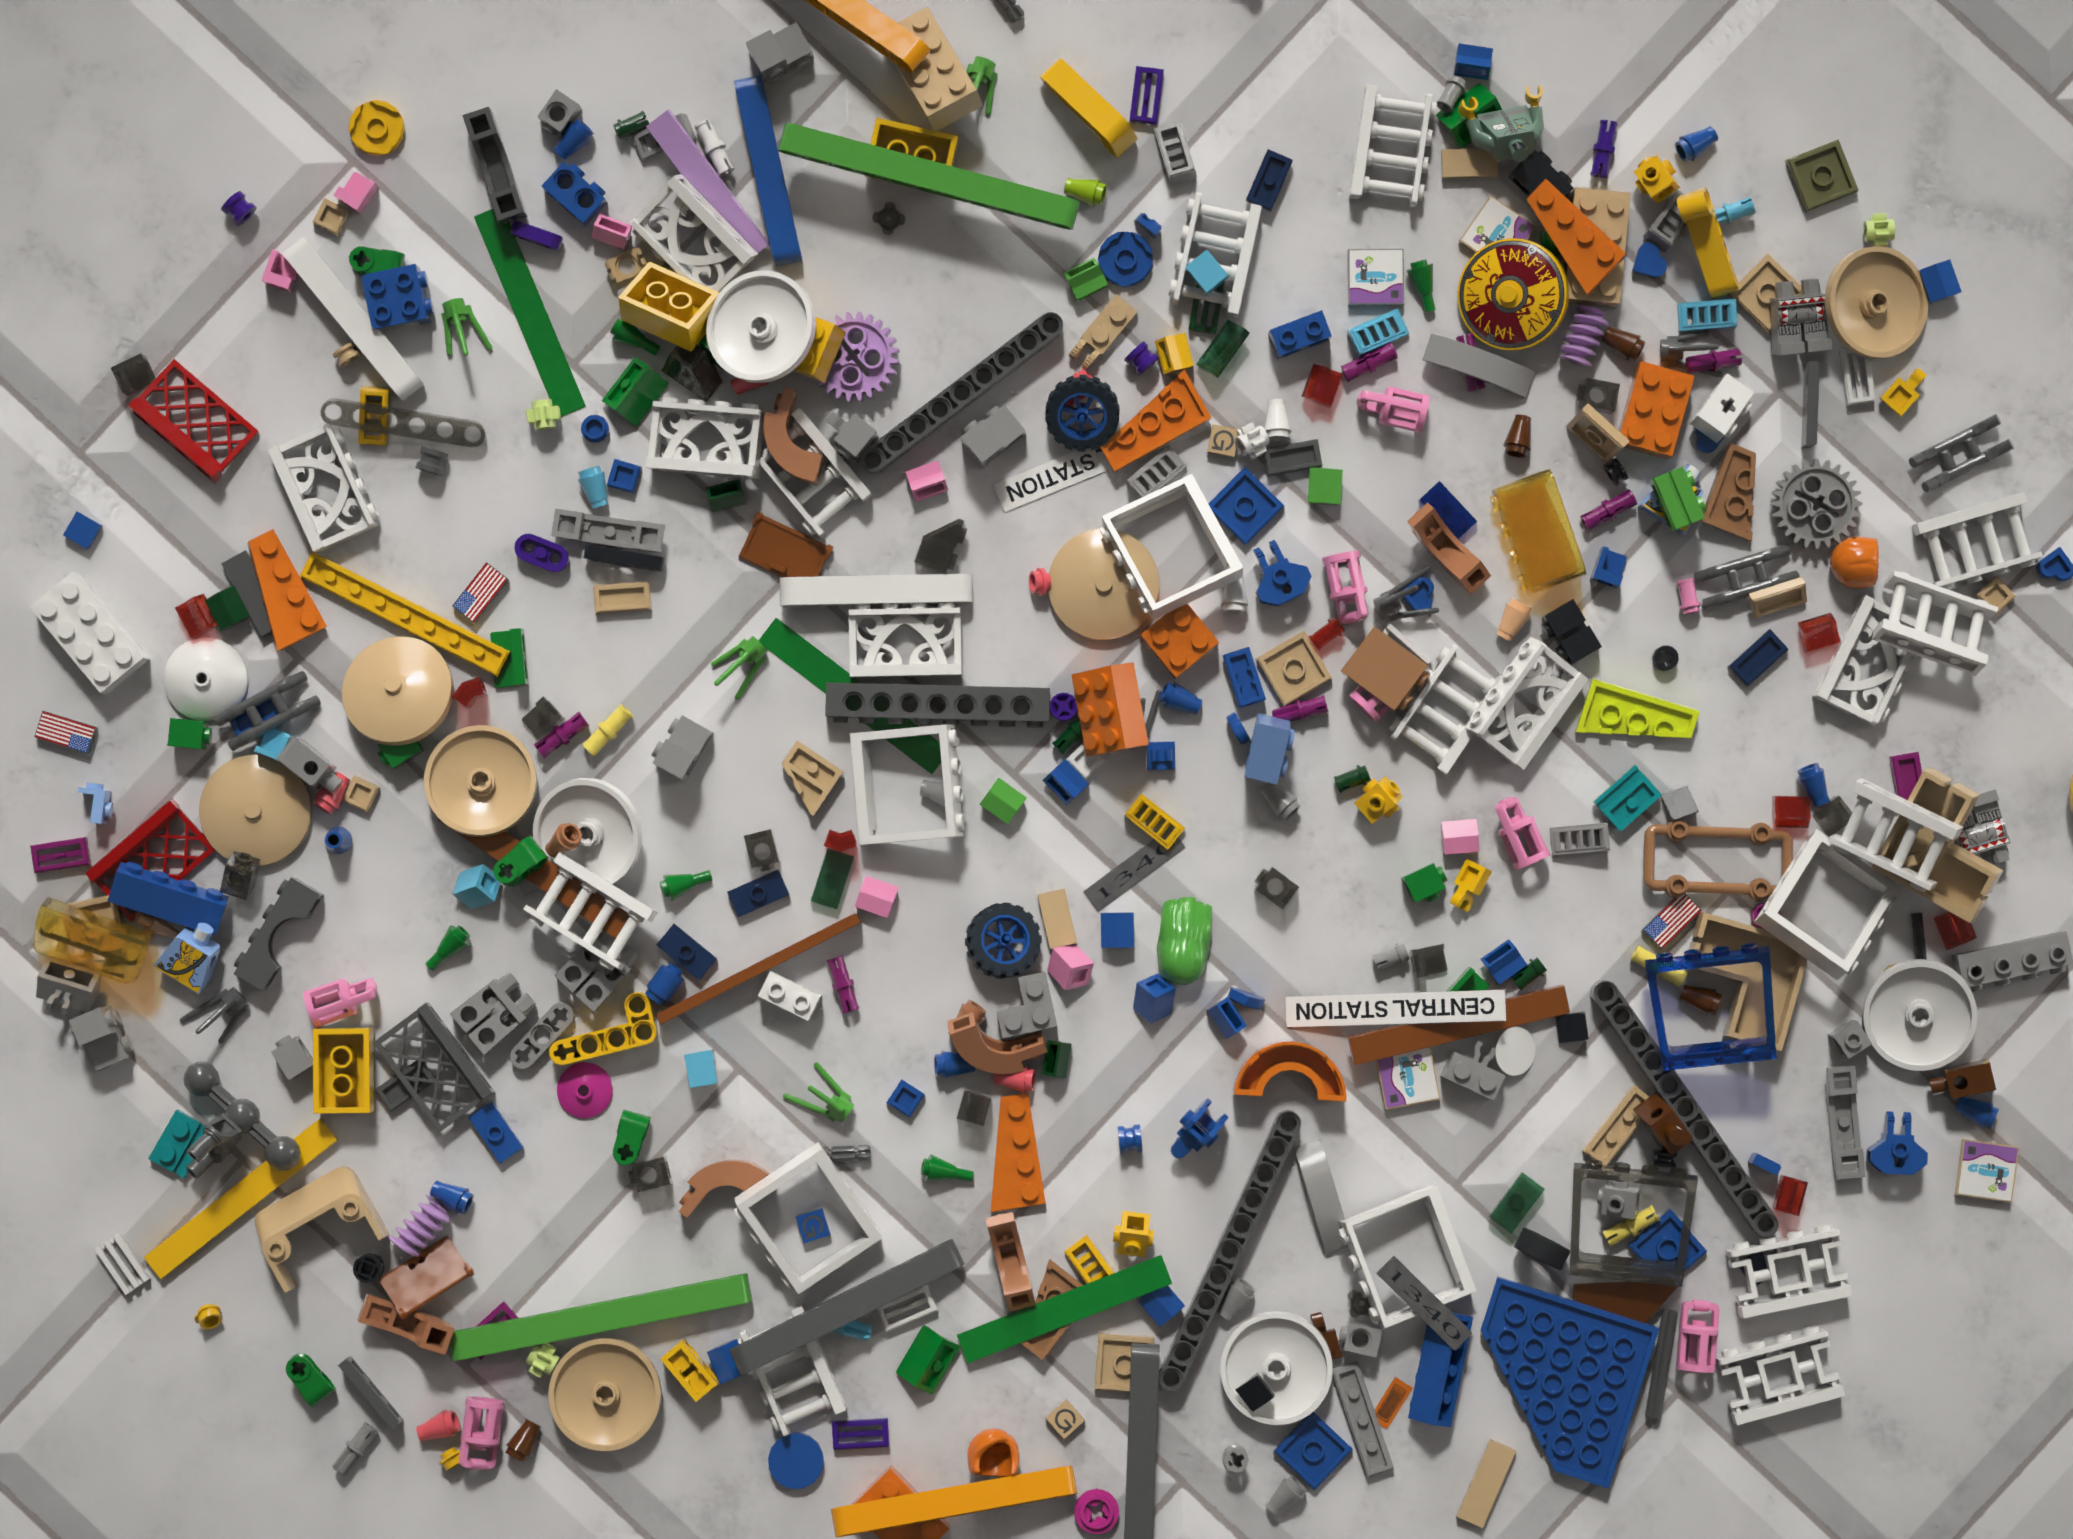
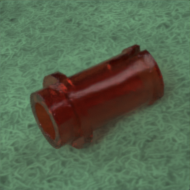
M1336 617L1332 620L1329 618L1327 620L1329 623L1309 636L1319 651L1337 636L1342 637L1341 633L1345 629Z

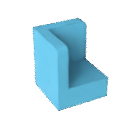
M1205 250L1185 267L1186 272L1206 296L1228 279L1226 271L1208 250Z
M274 728L264 734L260 746H256L254 751L276 759L295 736Z
M484 864L460 872L452 895L470 909H475L495 902L501 882L495 878L494 872Z
M714 1049L684 1055L690 1088L717 1083Z

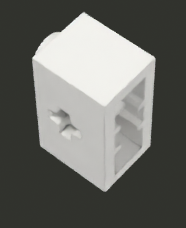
M1727 373L1718 382L1690 425L1716 443L1724 436L1729 438L1738 426L1734 423L1739 415L1744 417L1752 406L1749 399L1754 392Z
M774 971L769 972L758 994V997L807 1021L810 1020L822 996Z

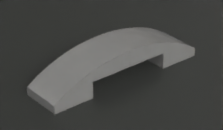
M1431 334L1422 361L1441 368L1451 369L1495 385L1503 391L1522 398H1526L1535 373L1501 356L1435 334Z
M555 509L551 536L592 544L661 553L665 525Z
M1855 1065L1826 1068L1828 1122L1836 1178L1840 1180L1866 1177L1864 1154L1861 1148L1856 1101L1858 1090Z
M1321 1139L1294 1146L1325 1254L1348 1248V1245L1342 1243L1338 1232L1341 1229L1339 1222L1345 1220Z

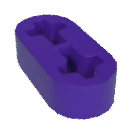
M516 220L513 221L509 232L514 237L555 251H559L563 237Z

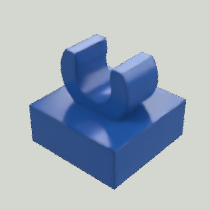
M1175 741L1148 742L1147 770H1175Z

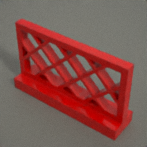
M175 359L171 361L138 398L135 397L128 404L132 414L214 484L222 476L221 473L259 433L255 427ZM174 369L184 376L183 386H168L167 377ZM187 379L194 385H188ZM164 381V387H158ZM188 390H201L205 393V404H189ZM168 391H185V405H169ZM153 392H165V406H152L146 399ZM208 397L215 403H209ZM206 408V423L190 424L189 409ZM209 408H222L226 411V422H210ZM169 410H186V424H173L170 421ZM159 411H166V417ZM229 415L233 417L236 421H230ZM242 425L249 431L243 440H231L230 426ZM227 426V441L211 442L210 427ZM190 428H207L208 442H194L191 439ZM180 429H187V435ZM231 445H237L232 451ZM211 446H228V456L221 464L212 457ZM201 447H208V453Z
M171 798L85 874L106 895H109L111 889L103 880L110 874H116L117 870L115 869L119 867L120 863H127V859L132 855L144 856L143 869L147 870V856L164 857L163 872L168 874L169 877L180 881L214 852L215 849L208 842L206 836L181 810L180 805ZM177 816L186 824L185 835L169 834V824ZM166 826L165 834H159L158 832ZM189 828L196 836L189 835ZM153 837L165 838L164 853H149L148 841ZM169 838L185 839L184 855L168 854ZM189 839L200 840L208 849L200 856L188 855ZM144 845V852H136ZM167 858L184 859L183 870L179 874L167 873ZM187 859H195L187 866ZM118 905L119 910L130 922H133L139 911H135L132 914L128 908Z

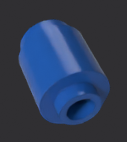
M669 963L668 966L662 964L647 984L648 989L645 994L654 1002L663 1006L666 1001L669 1002L685 981L681 976L683 971L672 963Z

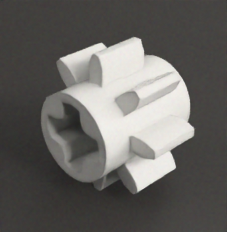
M1250 423L1237 430L1239 436L1235 438V446L1242 456L1249 454L1250 458L1254 459L1267 452L1265 446L1269 444V437L1262 426L1255 428L1254 424Z

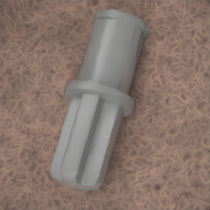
M364 1422L353 1439L346 1442L347 1446L334 1462L333 1469L341 1475H346L358 1458L365 1455L364 1450L379 1432L373 1426H369L367 1422Z

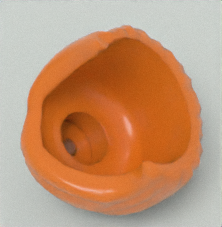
M1851 537L1843 540L1835 547L1831 554L1830 567L1839 583L1855 589L1869 588L1876 584L1879 572V545L1877 539Z
M993 1428L980 1432L972 1439L967 1451L970 1474L1008 1477L1017 1474L1020 1453L1018 1444L1013 1436L1007 1434L1004 1430Z

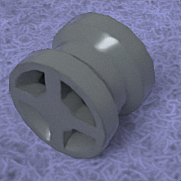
M421 446V460L416 463L415 468L442 476L444 471L442 465L447 460L448 454Z

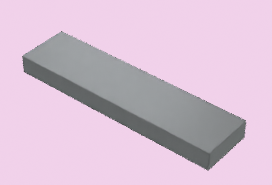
M1358 1361L1333 1369L1332 1375L1367 1477L1394 1469Z

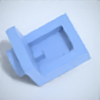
M87 783L86 788L78 787V793L94 795L90 818L91 823L107 824V819L112 818L113 803L110 802L111 791L103 790V784Z

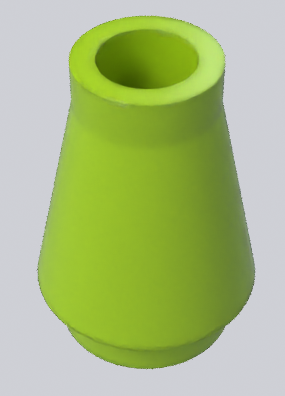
M1067 178L1064 187V194L1070 195L1093 207L1095 205L1102 206L1107 191V184L1101 183V180Z

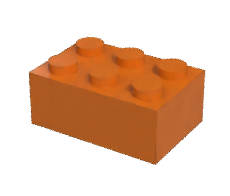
M1643 361L1636 365L1618 429L1629 440L1624 448L1667 460L1673 456L1695 376Z
M1134 662L1110 665L1071 674L1086 757L1149 745Z
M890 1465L851 1505L919 1492ZM938 1519L873 1532L879 1539H940L949 1530L950 1524L945 1519Z

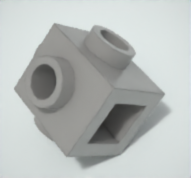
M1624 1178L1608 1180L1604 1188H1600L1598 1192L1597 1204L1602 1205L1601 1215H1608V1218L1618 1221L1625 1218L1635 1219L1639 1212L1641 1184L1629 1183Z

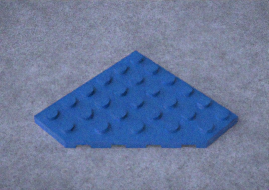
M1497 1276L1481 1326V1332L1490 1346L1497 1363L1510 1384L1554 1471L1609 1489L1659 1327Z

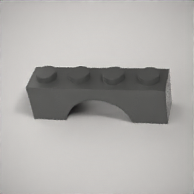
M488 106L462 115L485 177L497 221L502 226L514 220L517 221L528 217L492 110Z
M291 877L289 881L285 879L277 891V894L280 895L275 905L270 904L262 916L265 922L260 929L256 928L248 940L251 943L246 953L241 952L234 963V967L237 968L234 975L261 991L268 990L281 968V965L274 956L272 946L277 929L290 919L310 918L324 895L295 877Z

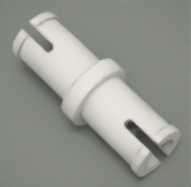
M707 119L695 125V130H697L705 146L704 152L706 156H710L718 172L717 174L722 177L734 171L735 168L732 166L724 150L725 143L723 140H719L711 120Z

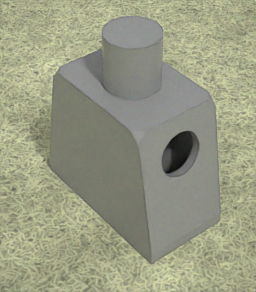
M293 737L276 758L314 788L320 789L323 786L330 793L334 794L343 783L333 773L336 766L303 739ZM317 765L318 771L313 774V767Z

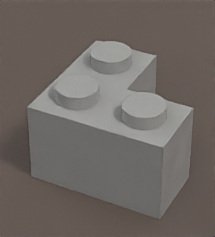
M797 22L775 34L768 30L746 42L749 54L764 82L768 80L775 82L786 75L785 71L793 67L800 69L811 62L810 58L814 57Z
M1005 405L1001 408L998 406L993 407L984 415L987 420H981L979 423L974 420L962 430V444L982 468L1026 434V430Z
M682 715L680 720L675 718L668 729V733L671 734L670 738L666 739L664 743L659 741L651 756L655 758L653 764L686 781L713 732Z
M1043 971L1018 977L1024 1004L997 1010L1002 1038L1057 1027L1046 972Z
M111 1006L99 1007L69 1020L78 1045L86 1046L95 1071L106 1069L132 1058L130 1051H133V1046L127 1035L123 1036L120 1028L122 1019L116 1009L113 1010Z

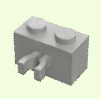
M834 412L826 419L828 424L839 431L834 438V442L837 445L835 449L848 462L852 458L858 462L863 451L878 438L877 431L855 413L848 422H845Z
M47 956L37 976L36 997L47 1000L46 1010L52 1011L54 1005L60 1004L62 1005V1015L67 1016L69 1007L87 1013L92 1010L99 995L101 972Z
M1478 1040L1474 1045V1056L1471 1059L1451 1051L1440 1076L1494 1101L1506 1076L1487 1067V1062L1495 1056L1496 1049L1491 1047L1489 1054L1485 1055L1480 1063L1478 1060L1481 1056L1480 1047L1483 1043Z

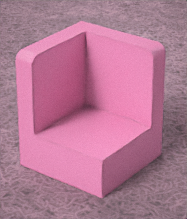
M354 172L345 187L339 186L333 196L361 214L379 186L374 181L368 180L361 174Z
M272 249L262 281L267 285L292 293L298 273L283 254Z
M1071 944L1053 948L1047 971L1064 990L1088 985L1094 963L1078 945Z

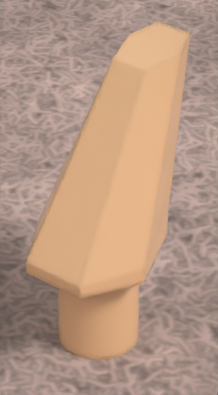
M138 912L135 917V922L144 925L147 931L175 939L179 934L177 930L161 918Z

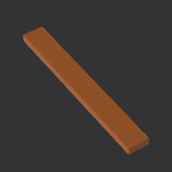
M456 832L498 861L520 842L507 832L487 837H473ZM547 860L542 867L525 879L547 893L559 874V871H557L559 867ZM575 877L569 878L556 899L570 908L583 887L581 886L582 882ZM598 892L592 893L579 915L593 923L606 903L605 897ZM616 907L602 930L617 938L630 917L628 912L620 907L619 909Z
M854 913L657 1013V1018L660 1024H663L862 922L858 914Z
M1559 985L1505 998L1506 1021L1398 1024L1349 1036L1347 1038L1353 1064L1359 1065L1568 1014L1570 1009L1565 986Z

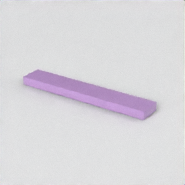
M670 109L646 126L679 172L757 253L770 245Z

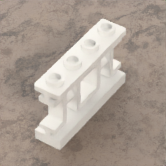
M1830 1224L1814 1227V1232L1804 1234L1803 1230L1786 1233L1787 1238L1778 1240L1776 1236L1760 1238V1243L1749 1245V1241L1732 1244L1733 1249L1726 1250V1255L1729 1257V1267L1737 1268L1744 1266L1749 1291L1735 1295L1738 1305H1736L1738 1316L1749 1318L1853 1296L1851 1285L1848 1284V1274L1844 1272L1833 1274L1828 1249L1842 1246L1841 1240H1839V1229L1831 1228ZM1829 1238L1827 1242L1818 1243L1821 1258L1808 1260L1805 1247L1793 1248V1245ZM1771 1249L1775 1250L1773 1253L1764 1254L1767 1269L1754 1272L1750 1258L1739 1259L1738 1257ZM1798 1255L1803 1281L1779 1286L1774 1260ZM1823 1269L1826 1282L1838 1281L1837 1285L1802 1292L1803 1288L1813 1286L1811 1271ZM1767 1280L1770 1283L1771 1293L1784 1294V1296L1749 1303L1747 1301L1759 1298L1756 1283Z
M1815 1325L1802 1329L1803 1334L1792 1336L1791 1333H1784L1775 1336L1776 1341L1765 1344L1764 1340L1749 1343V1348L1738 1351V1348L1734 1347L1721 1351L1722 1356L1716 1357L1720 1374L1724 1376L1735 1373L1741 1398L1728 1401L1733 1423L1741 1425L1844 1397L1845 1392L1843 1385L1840 1384L1839 1374L1833 1372L1824 1375L1818 1350L1831 1347L1827 1337V1330L1819 1329V1326ZM1819 1340V1342L1808 1344L1811 1360L1798 1363L1793 1349L1782 1351V1349ZM1762 1354L1765 1355L1764 1357L1754 1359L1758 1374L1743 1377L1739 1364L1728 1366V1363ZM1788 1358L1795 1383L1770 1390L1764 1365ZM1815 1370L1818 1383L1830 1382L1829 1385L1794 1394V1391L1805 1389L1801 1376L1802 1373ZM1761 1385L1766 1399L1776 1397L1774 1400L1740 1409V1406L1750 1404L1747 1388Z

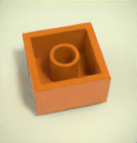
M1188 603L1166 613L1140 634L1141 639L1174 679L1219 644V641Z

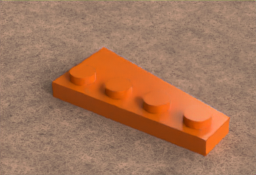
M1547 179L1527 198L1528 203L1589 296L1620 264L1627 254Z
M1185 369L1101 447L1114 473L1212 418Z
M274 529L248 541L247 545L255 575L260 585V593L268 615L267 620L270 630H272L276 653L326 629L325 621Z
M1027 1092L1002 1096L1000 1098L991 1212L1046 1204L1029 1094Z

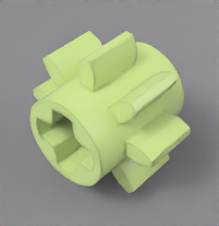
M1886 213L1871 215V221H1864L1863 233L1865 242H1872V247L1888 246V241L1895 239L1894 220H1886Z
M552 399L532 401V409H526L527 423L534 424L535 430L556 428L555 421L561 420L558 405L553 406Z
M544 1343L542 1347L534 1345L525 1362L531 1365L528 1372L539 1378L542 1377L543 1373L550 1376L560 1359L559 1356L554 1354L557 1348L549 1343Z

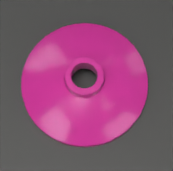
M581 1062L567 1068L559 1078L557 1084L558 1100L564 1110L575 1117H594L603 1112L612 1099V1081L607 1072L594 1063ZM582 1085L587 1086L589 1089V1093L586 1096H582L579 1093V1088Z

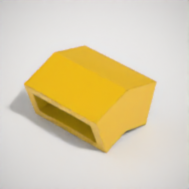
M1185 332L1166 336L1155 341L1163 374L1194 368Z

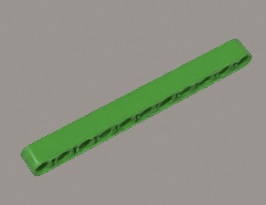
M785 123L778 148L779 152L1068 230H1073L1080 205L1079 201L1062 195L792 123Z
M738 1274L456 1330L453 1332L449 1343L451 1360L458 1361L749 1303L753 1300L748 1274Z

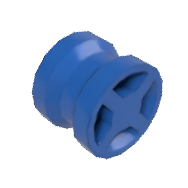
M1136 1124L1132 1128L1118 1126L1120 1154H1126L1129 1150H1134L1137 1153L1142 1152L1140 1124Z

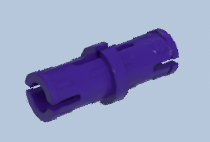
M1600 120L1597 144L1593 146L1595 156L1592 171L1590 172V175L1593 177L1598 176L1599 167L1601 166L1600 178H1608L1611 154L1615 152L1613 142L1618 123L1615 121L1610 122L1609 132H1607L1608 120Z

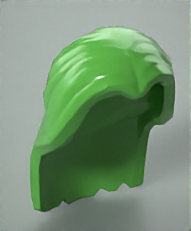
M1182 897L1179 900L1171 899L1163 904L1160 933L1157 942V957L1162 976L1172 984H1191L1198 980L1204 971L1212 935V907L1209 904L1204 905L1201 901L1197 902L1194 897Z

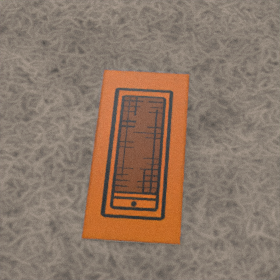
M1394 1377L1375 1408L1379 1425L1386 1429L1412 1390L1411 1386L1397 1377Z

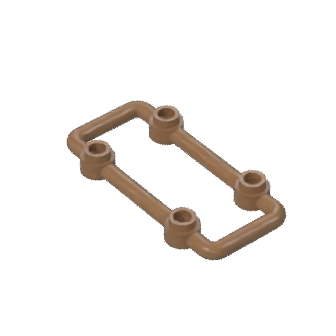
M1678 819L1669 822L1667 825H1651L1644 834L1643 880L1646 887L1650 890L1665 891L1672 898H1679L1686 892L1740 894L1748 895L1754 901H1763L1772 894L1777 885H1770L1767 880L1762 878L1755 879L1749 884L1687 881L1681 875H1673L1667 880H1655V836H1667L1672 842H1681L1687 837L1749 839L1756 846L1765 845L1770 840L1782 841V876L1793 860V838L1787 831L1771 829L1765 823H1757L1751 828L1688 826L1685 821Z

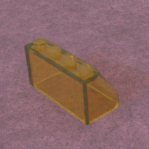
M1550 469L1492 490L1493 496H1490L1493 510L1495 512L1499 511L1503 522L1499 523L1503 538L1508 537L1512 548L1508 549L1512 564H1517L1521 573L1517 575V579L1522 591L1526 590L1527 594L1531 595L1586 575L1581 553L1555 478Z
M47 897L41 905L36 918L32 946L42 956H49L101 972L103 977L129 984L139 978L155 934Z

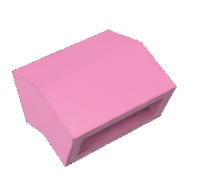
M599 214L593 227L592 239L626 251L632 236V226Z
M939 461L906 471L916 502L949 491Z
M1477 819L1441 823L1442 846L1445 855L1479 852Z
M865 876L855 907L888 918L898 887Z

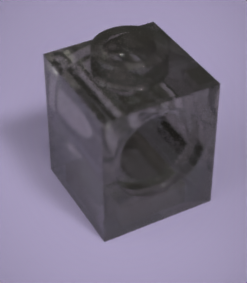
M1586 378L1584 383L1579 384L1577 388L1576 400L1580 401L1579 408L1583 409L1589 403L1597 412L1614 413L1620 384ZM1591 389L1602 391L1604 396L1602 402L1596 403L1591 400Z
M769 829L745 835L744 839L752 869L758 868L759 873L776 869L775 863L781 861L773 830ZM762 843L767 844L771 850L770 856L765 860L757 858L755 854L756 847Z
M234 851L225 864L220 892L247 900L255 887L261 859L252 857L248 853Z
M1273 867L1268 871L1263 869L1254 881L1258 884L1254 890L1280 909H1284L1299 888L1298 885ZM1273 878L1280 880L1282 883V890L1277 895H1273L1267 890V883Z
M964 1090L957 1119L984 1126L991 1097Z
M666 1155L633 1163L631 1165L632 1170L628 1171L631 1186L637 1187L638 1192L673 1183ZM645 1167L655 1169L657 1173L655 1181L647 1182L643 1179L642 1170Z

